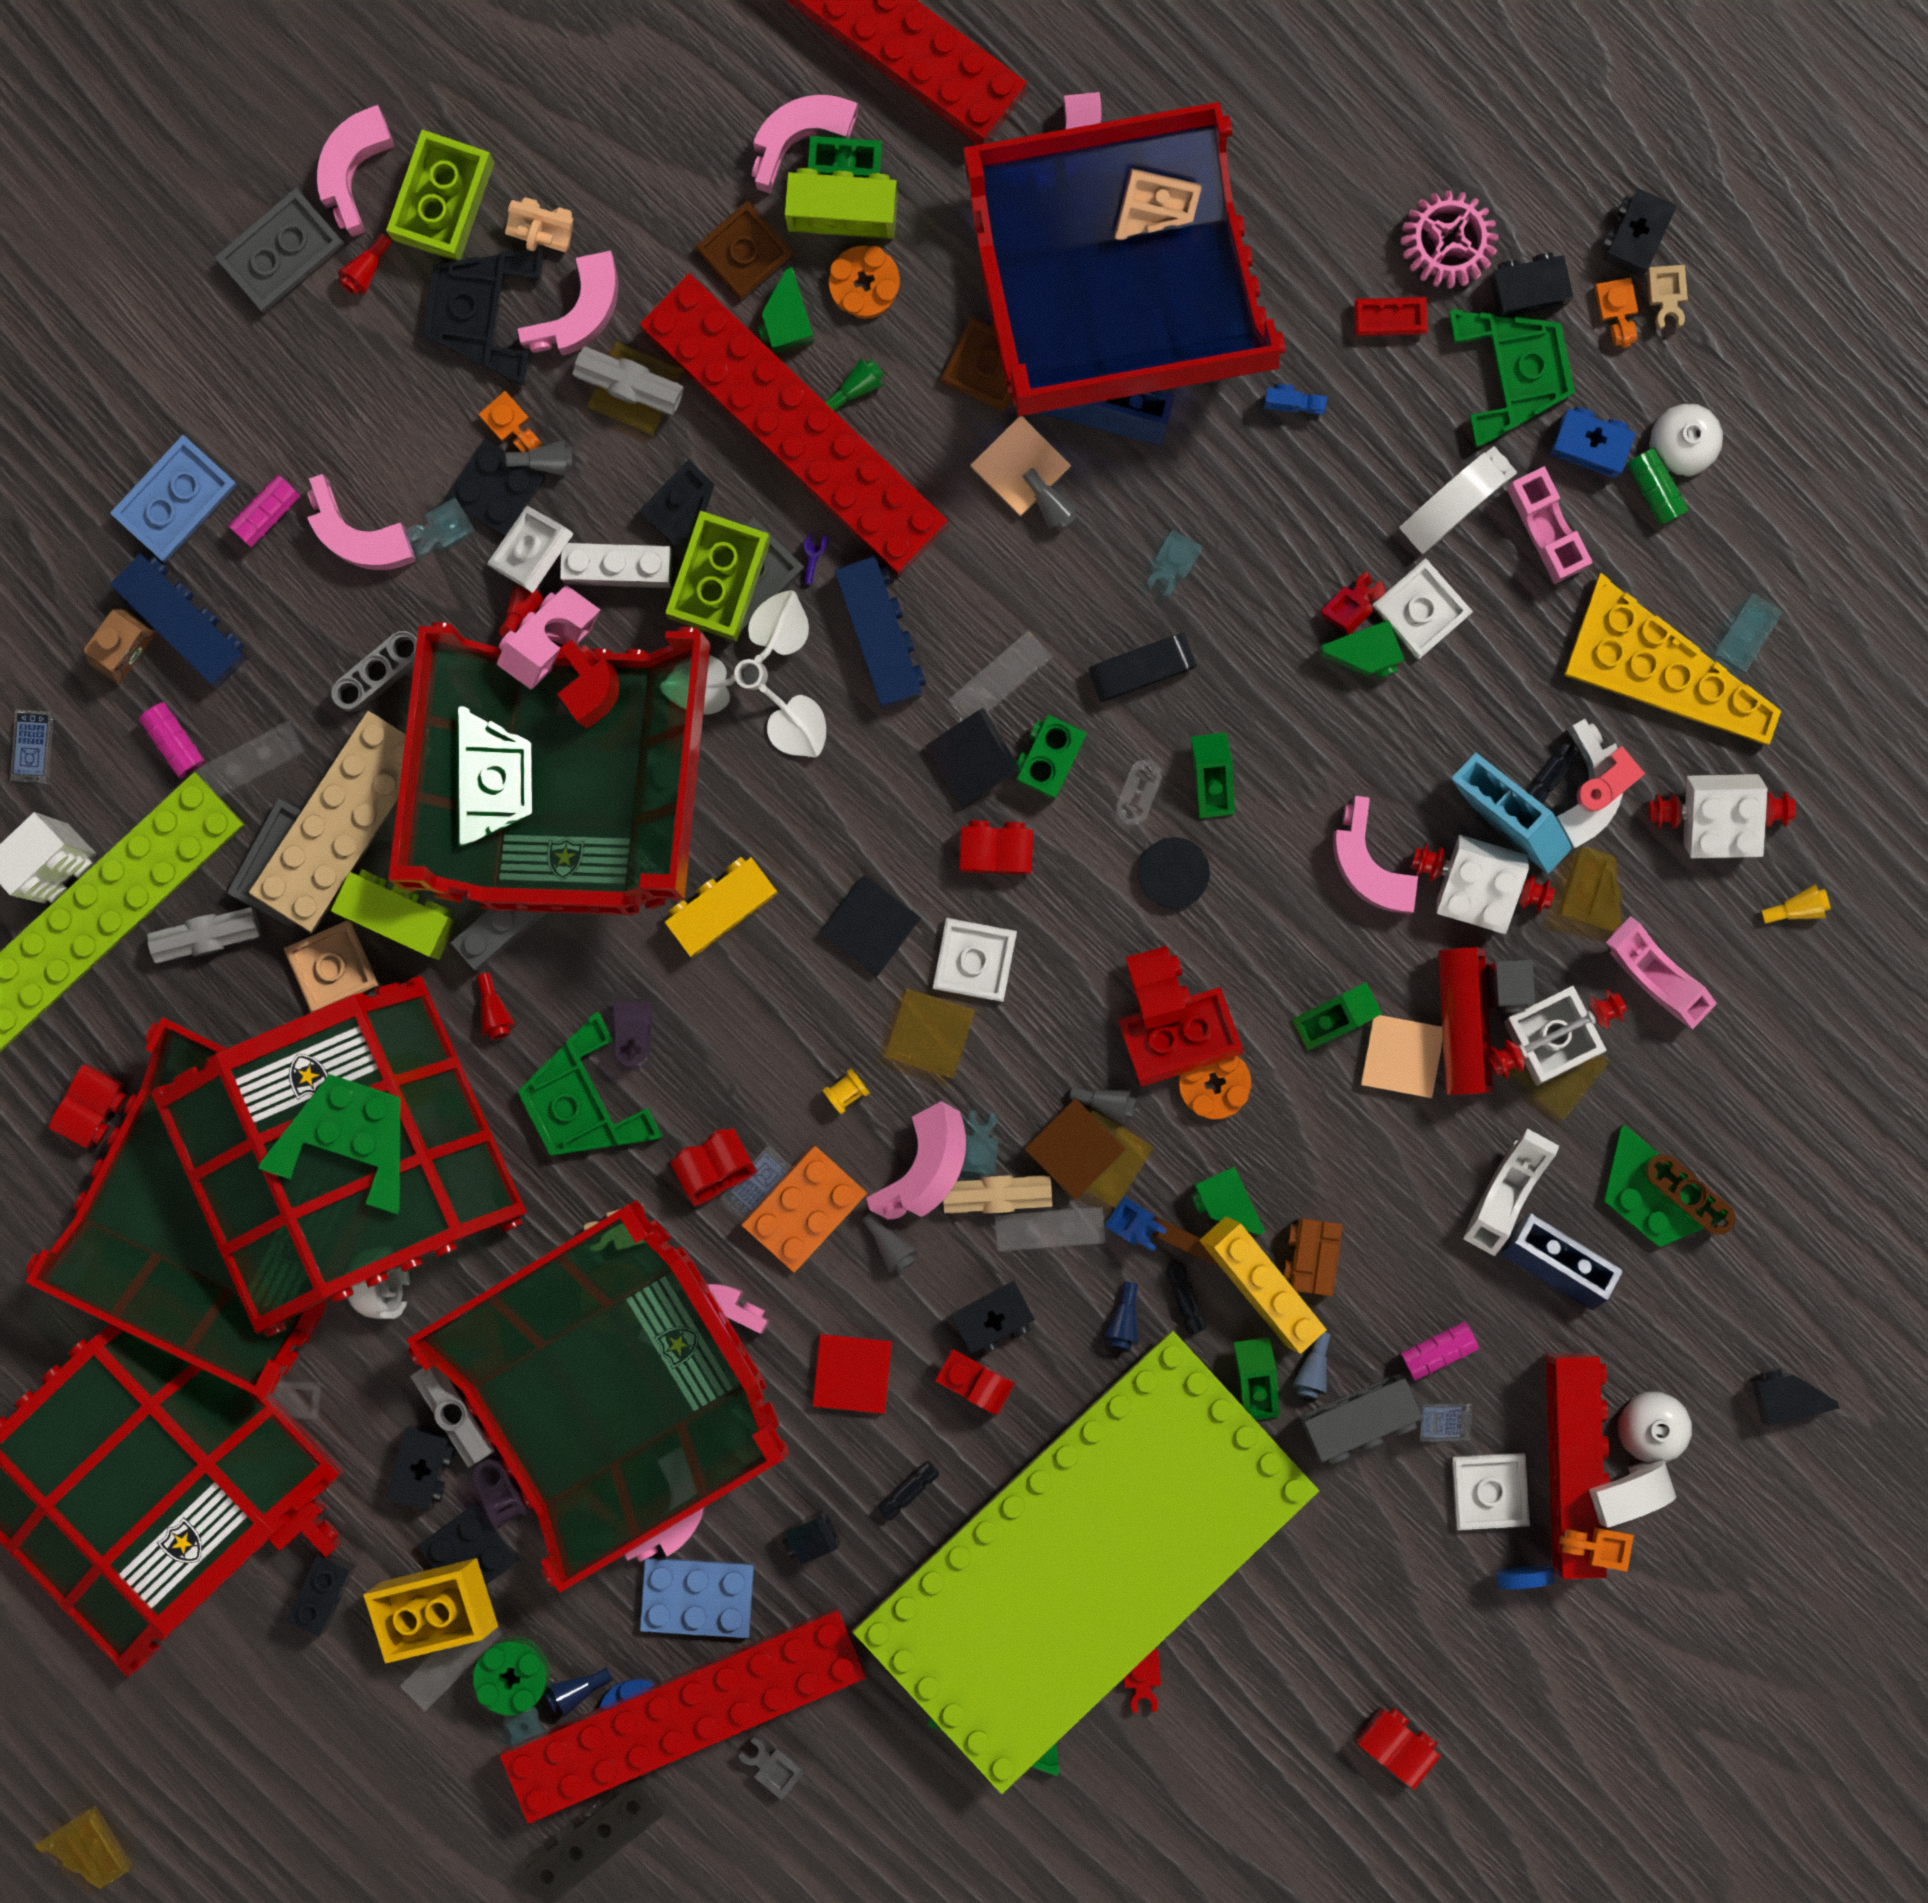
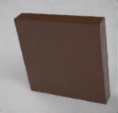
M748 200L694 246L698 254L741 302L795 256L789 246Z
M971 317L940 379V383L1005 413L1011 396L1006 388L994 327ZM1017 339L1022 364L1025 363L1027 367L1035 347Z
M1074 1098L1025 1150L1076 1200L1126 1148Z

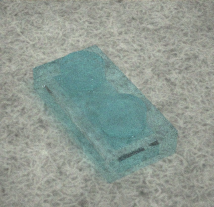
M1750 594L1713 656L1741 673H1746L1783 611L1756 594Z

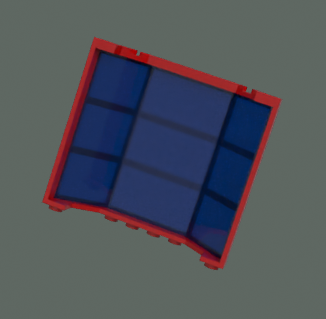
M1220 102L964 147L965 171L972 201L971 209L979 245L981 271L1008 393H1010L1013 405L1016 406L1018 416L1279 369L1280 354H1285L1284 337L1282 331L1276 332L1273 318L1267 319L1264 306L1258 307L1256 298L1260 297L1259 282L1256 275H1250L1249 267L1253 266L1251 249L1249 245L1243 246L1241 237L1245 236L1244 221L1242 215H1236L1232 200L1226 154L1227 137L1232 136L1231 120L1229 115H1223ZM1130 169L1200 184L1202 188L1193 222L1178 226H1166L1162 230L1150 233L1146 231L1130 235L1122 240L1115 239L1114 232Z

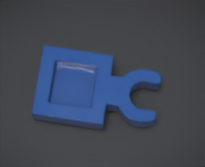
M1274 384V388H1267L1265 392L1263 408L1295 413L1303 411L1324 415L1327 396L1305 395L1303 392L1295 391V387L1292 385Z
M1123 1196L1105 1224V1227L1134 1246L1138 1242L1151 1251H1154L1156 1248L1150 1242L1152 1233L1156 1231L1161 1234L1166 1233L1165 1227L1152 1220L1153 1214Z

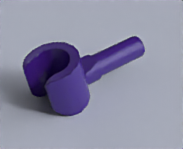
M811 532L806 538L804 550L808 554V562L803 583L812 584L818 557L829 544L827 535L823 537L821 547H817L812 543L814 532Z

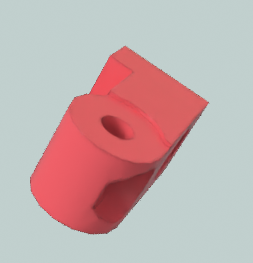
M1623 746L1617 748L1606 757L1612 763L1608 770L1597 779H1590L1578 788L1576 794L1577 802L1584 810L1594 812L1603 809L1646 774Z

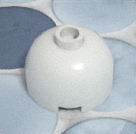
M1684 403L1669 408L1655 421L1651 431L1649 447L1650 449L1655 447L1662 462H1665L1664 465L1667 471L1690 477L1702 473L1716 461L1722 449L1723 431L1719 420L1710 410L1698 404Z
M392 1246L374 1247L359 1253L349 1264L346 1274L393 1254ZM399 1267L387 1272L388 1280L368 1288L366 1282L352 1288L354 1295L348 1297V1301L363 1316L376 1319H394L402 1314L407 1302H401L403 1295L402 1284L409 1285L410 1282L408 1271L403 1273Z
M1644 1392L1632 1397L1624 1408L1622 1415L1619 1416L1618 1436L1623 1447L1636 1459L1648 1464L1661 1460L1667 1463L1678 1458L1688 1447L1692 1436V1422L1686 1408L1676 1398L1662 1392Z

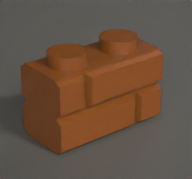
M1297 1218V1225L1290 1224L1287 1245L1294 1247L1292 1261L1285 1260L1283 1276L1295 1291L1333 1296L1343 1224Z

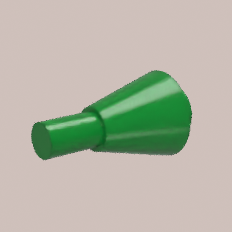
M861 357L841 384L840 389L829 397L825 403L835 412L848 400L856 399L884 386L881 378L885 374L872 358L866 362Z

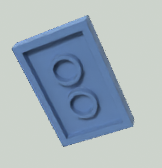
M182 435L110 514L161 561L166 563L238 484L187 437Z
M655 1557L645 1559L640 1631L749 1638L754 1564Z

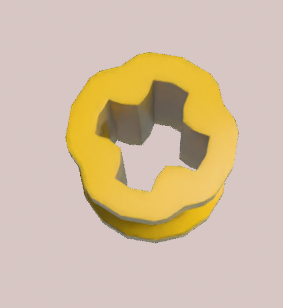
M849 1068L847 1075L832 1087H825L823 1089L827 1098L840 1114L844 1113L845 1108L860 1096H868L870 1094L852 1068Z

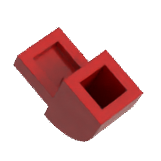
M571 639L560 649L580 676L557 694L576 721L588 729L608 714L615 705L619 694V678L614 667L604 658L599 661L586 644L580 647Z
M952 1349L935 1379L936 1382L965 1397L968 1401L996 1415H999L1016 1384L1012 1379L985 1364L978 1363L955 1349Z
M313 1499L296 1514L290 1510L287 1514L291 1519L269 1539L281 1551L302 1532L325 1558L342 1544L337 1539L340 1535L337 1529L326 1519L323 1522L319 1520L318 1516L328 1507L317 1499Z

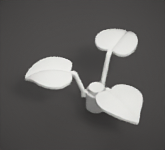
M789 590L770 597L753 613L748 627L749 638L757 645L766 646L765 650L760 655H756L754 660L746 659L741 661L736 666L734 675L726 679L727 671L724 664L719 659L709 655L703 714L717 713L728 705L730 694L726 686L737 682L743 688L750 690L759 689L781 708V710L774 712L768 720L767 734L772 744L787 754L816 758L823 750L827 732L825 717L820 706L813 699L804 695L793 697L786 705L783 700L765 685L768 679V672L762 662L770 655L772 649L781 655H790L801 649L808 638V618L796 592ZM691 664L679 668L664 686L668 696L685 709L687 708Z

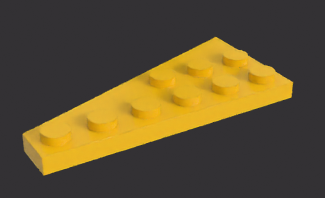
M1599 573L1564 676L1766 746L1770 745L1781 710L1750 686L1743 684L1731 675L1724 666L1714 662L1701 652L1699 647L1660 617L1650 613L1627 592L1624 593L1616 587L1605 575Z

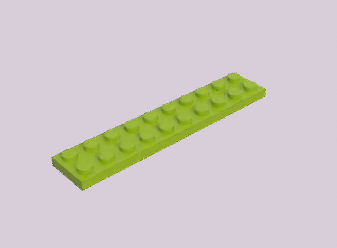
M194 772L0 952V1053L246 826L198 773Z

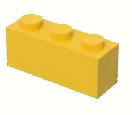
M740 857L725 869L728 875L717 883L714 879L709 880L696 890L699 895L689 904L683 900L667 912L670 918L665 921V924L690 957L694 958L779 894L752 857L746 861L743 857Z

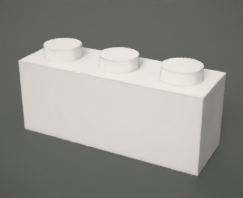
M567 543L561 551L560 579L565 585L672 588L673 552L670 546Z

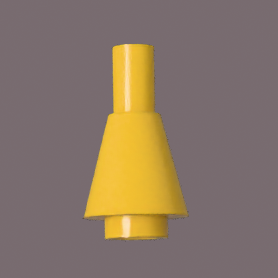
M1814 884L1788 899L1784 904L1761 911L1765 924L1785 918H1826L1824 911L1830 910L1831 907L1826 890H1818L1817 885Z

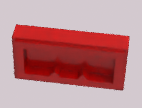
M1427 298L1355 299V337L1426 335L1428 332Z

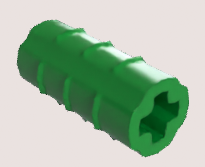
M1654 447L1626 464L1634 477L1633 480L1637 482L1642 491V496L1647 500L1651 512L1654 513L1660 526L1689 511L1682 498V493L1678 491L1673 478L1668 473L1664 465L1665 462H1662Z

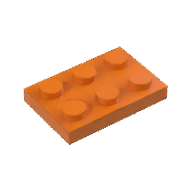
M813 1144L740 1224L795 1273L867 1195V1192Z

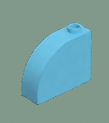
M1475 753L1451 778L1470 805L1502 837L1521 853L1528 855V858L1547 874L1573 849L1553 812L1478 753Z

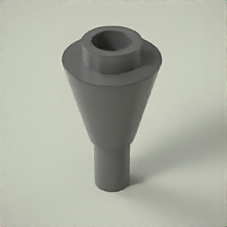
M561 440L530 449L528 452L505 453V467L528 466L531 469L565 476L566 469L572 468L571 447H565L564 441Z
M1034 468L1029 469L1022 475L1035 493L1036 501L1048 529L1056 527L1058 530H1061L1075 519L1073 512L1077 507L1051 486L1046 485Z
M1072 1087L1069 1101L1076 1098L1081 1104L1091 1106L1092 1109L1123 1125L1126 1123L1127 1118H1134L1137 1107V1098L1132 1097V1090L1091 1092Z
M874 1212L869 1213L862 1219L863 1223L875 1237L874 1240L888 1273L896 1270L898 1274H901L916 1262L913 1256L917 1253V1250L890 1229H886Z

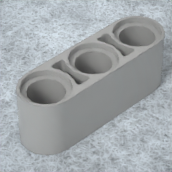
M398 631L391 635L336 681L331 691L335 704L350 713L359 712L367 707L414 667L417 637L407 631ZM405 640L412 641L414 643L413 653L407 658L399 657L397 654L398 645ZM377 663L385 664L386 675L379 681L371 680L369 672L372 666ZM349 686H356L359 691L358 699L352 704H345L342 700L343 691Z

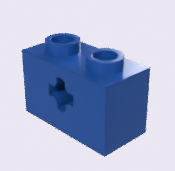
M1575 407L1572 410L1568 408L1562 416L1549 455L1616 479L1623 471L1636 432L1628 430L1629 425L1622 421L1608 419V422L1594 418L1595 413L1588 409ZM1592 433L1597 435L1596 441L1599 442L1595 448L1590 446L1591 440L1588 438Z

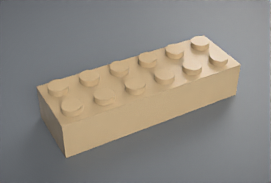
M367 711L249 891L250 896L310 934L314 932L339 894L348 873L353 872L398 803L406 734L370 711ZM426 748L425 760H426V758H427L428 755H429V749H428V748Z

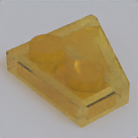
M1578 846L1557 915L1613 933L1619 926L1623 925L1620 902L1623 901L1621 889L1616 879L1618 875L1616 857L1585 846Z
M93 1806L35 1844L37 1850L42 1853L48 1851L64 1861L62 1866L74 1873L82 1874L86 1881L99 1889L134 1867L96 1806Z

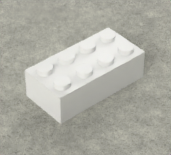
M34 812L0 844V885L11 896L44 904L48 900L50 903H53L67 890L64 886L74 876L80 878L93 866L91 860L97 854L68 823Z

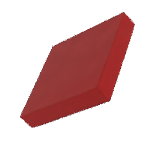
M820 1334L813 1406L885 1414L892 1341Z

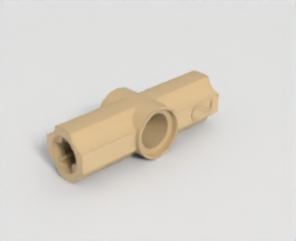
M1013 1175L980 1177V1180L956 1181L949 1194L943 1200L944 1213H967L970 1211L1003 1213L1014 1212L1015 1209L1052 1207L1051 1176L1013 1178Z

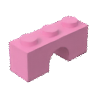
M1545 466L1513 481L1507 487V491L1554 584L1587 569L1593 563L1578 532H1573L1569 528L1559 507L1560 496Z
M567 585L556 595L551 592L544 599L536 614L532 611L528 613L521 622L519 630L516 633L512 630L509 631L499 645L502 652L497 665L526 687L533 689L552 670L559 654L560 647L552 641L564 645L572 639L575 643L579 644L591 633L600 609Z

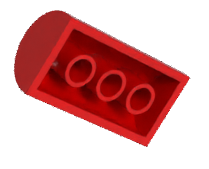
M1478 947L1439 950L1438 963L1446 1095L1494 1093L1493 1072L1487 1060V1057L1492 1054L1490 1051L1491 1036L1486 950Z

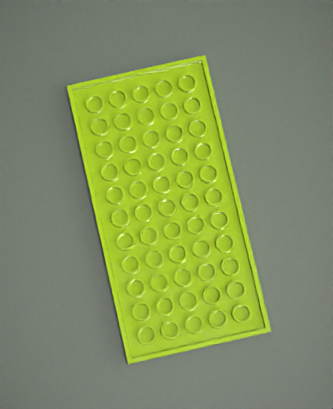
M1171 1330L858 1624L852 1632L991 1784L1003 1794L1304 1507L1319 1490L1181 1338Z

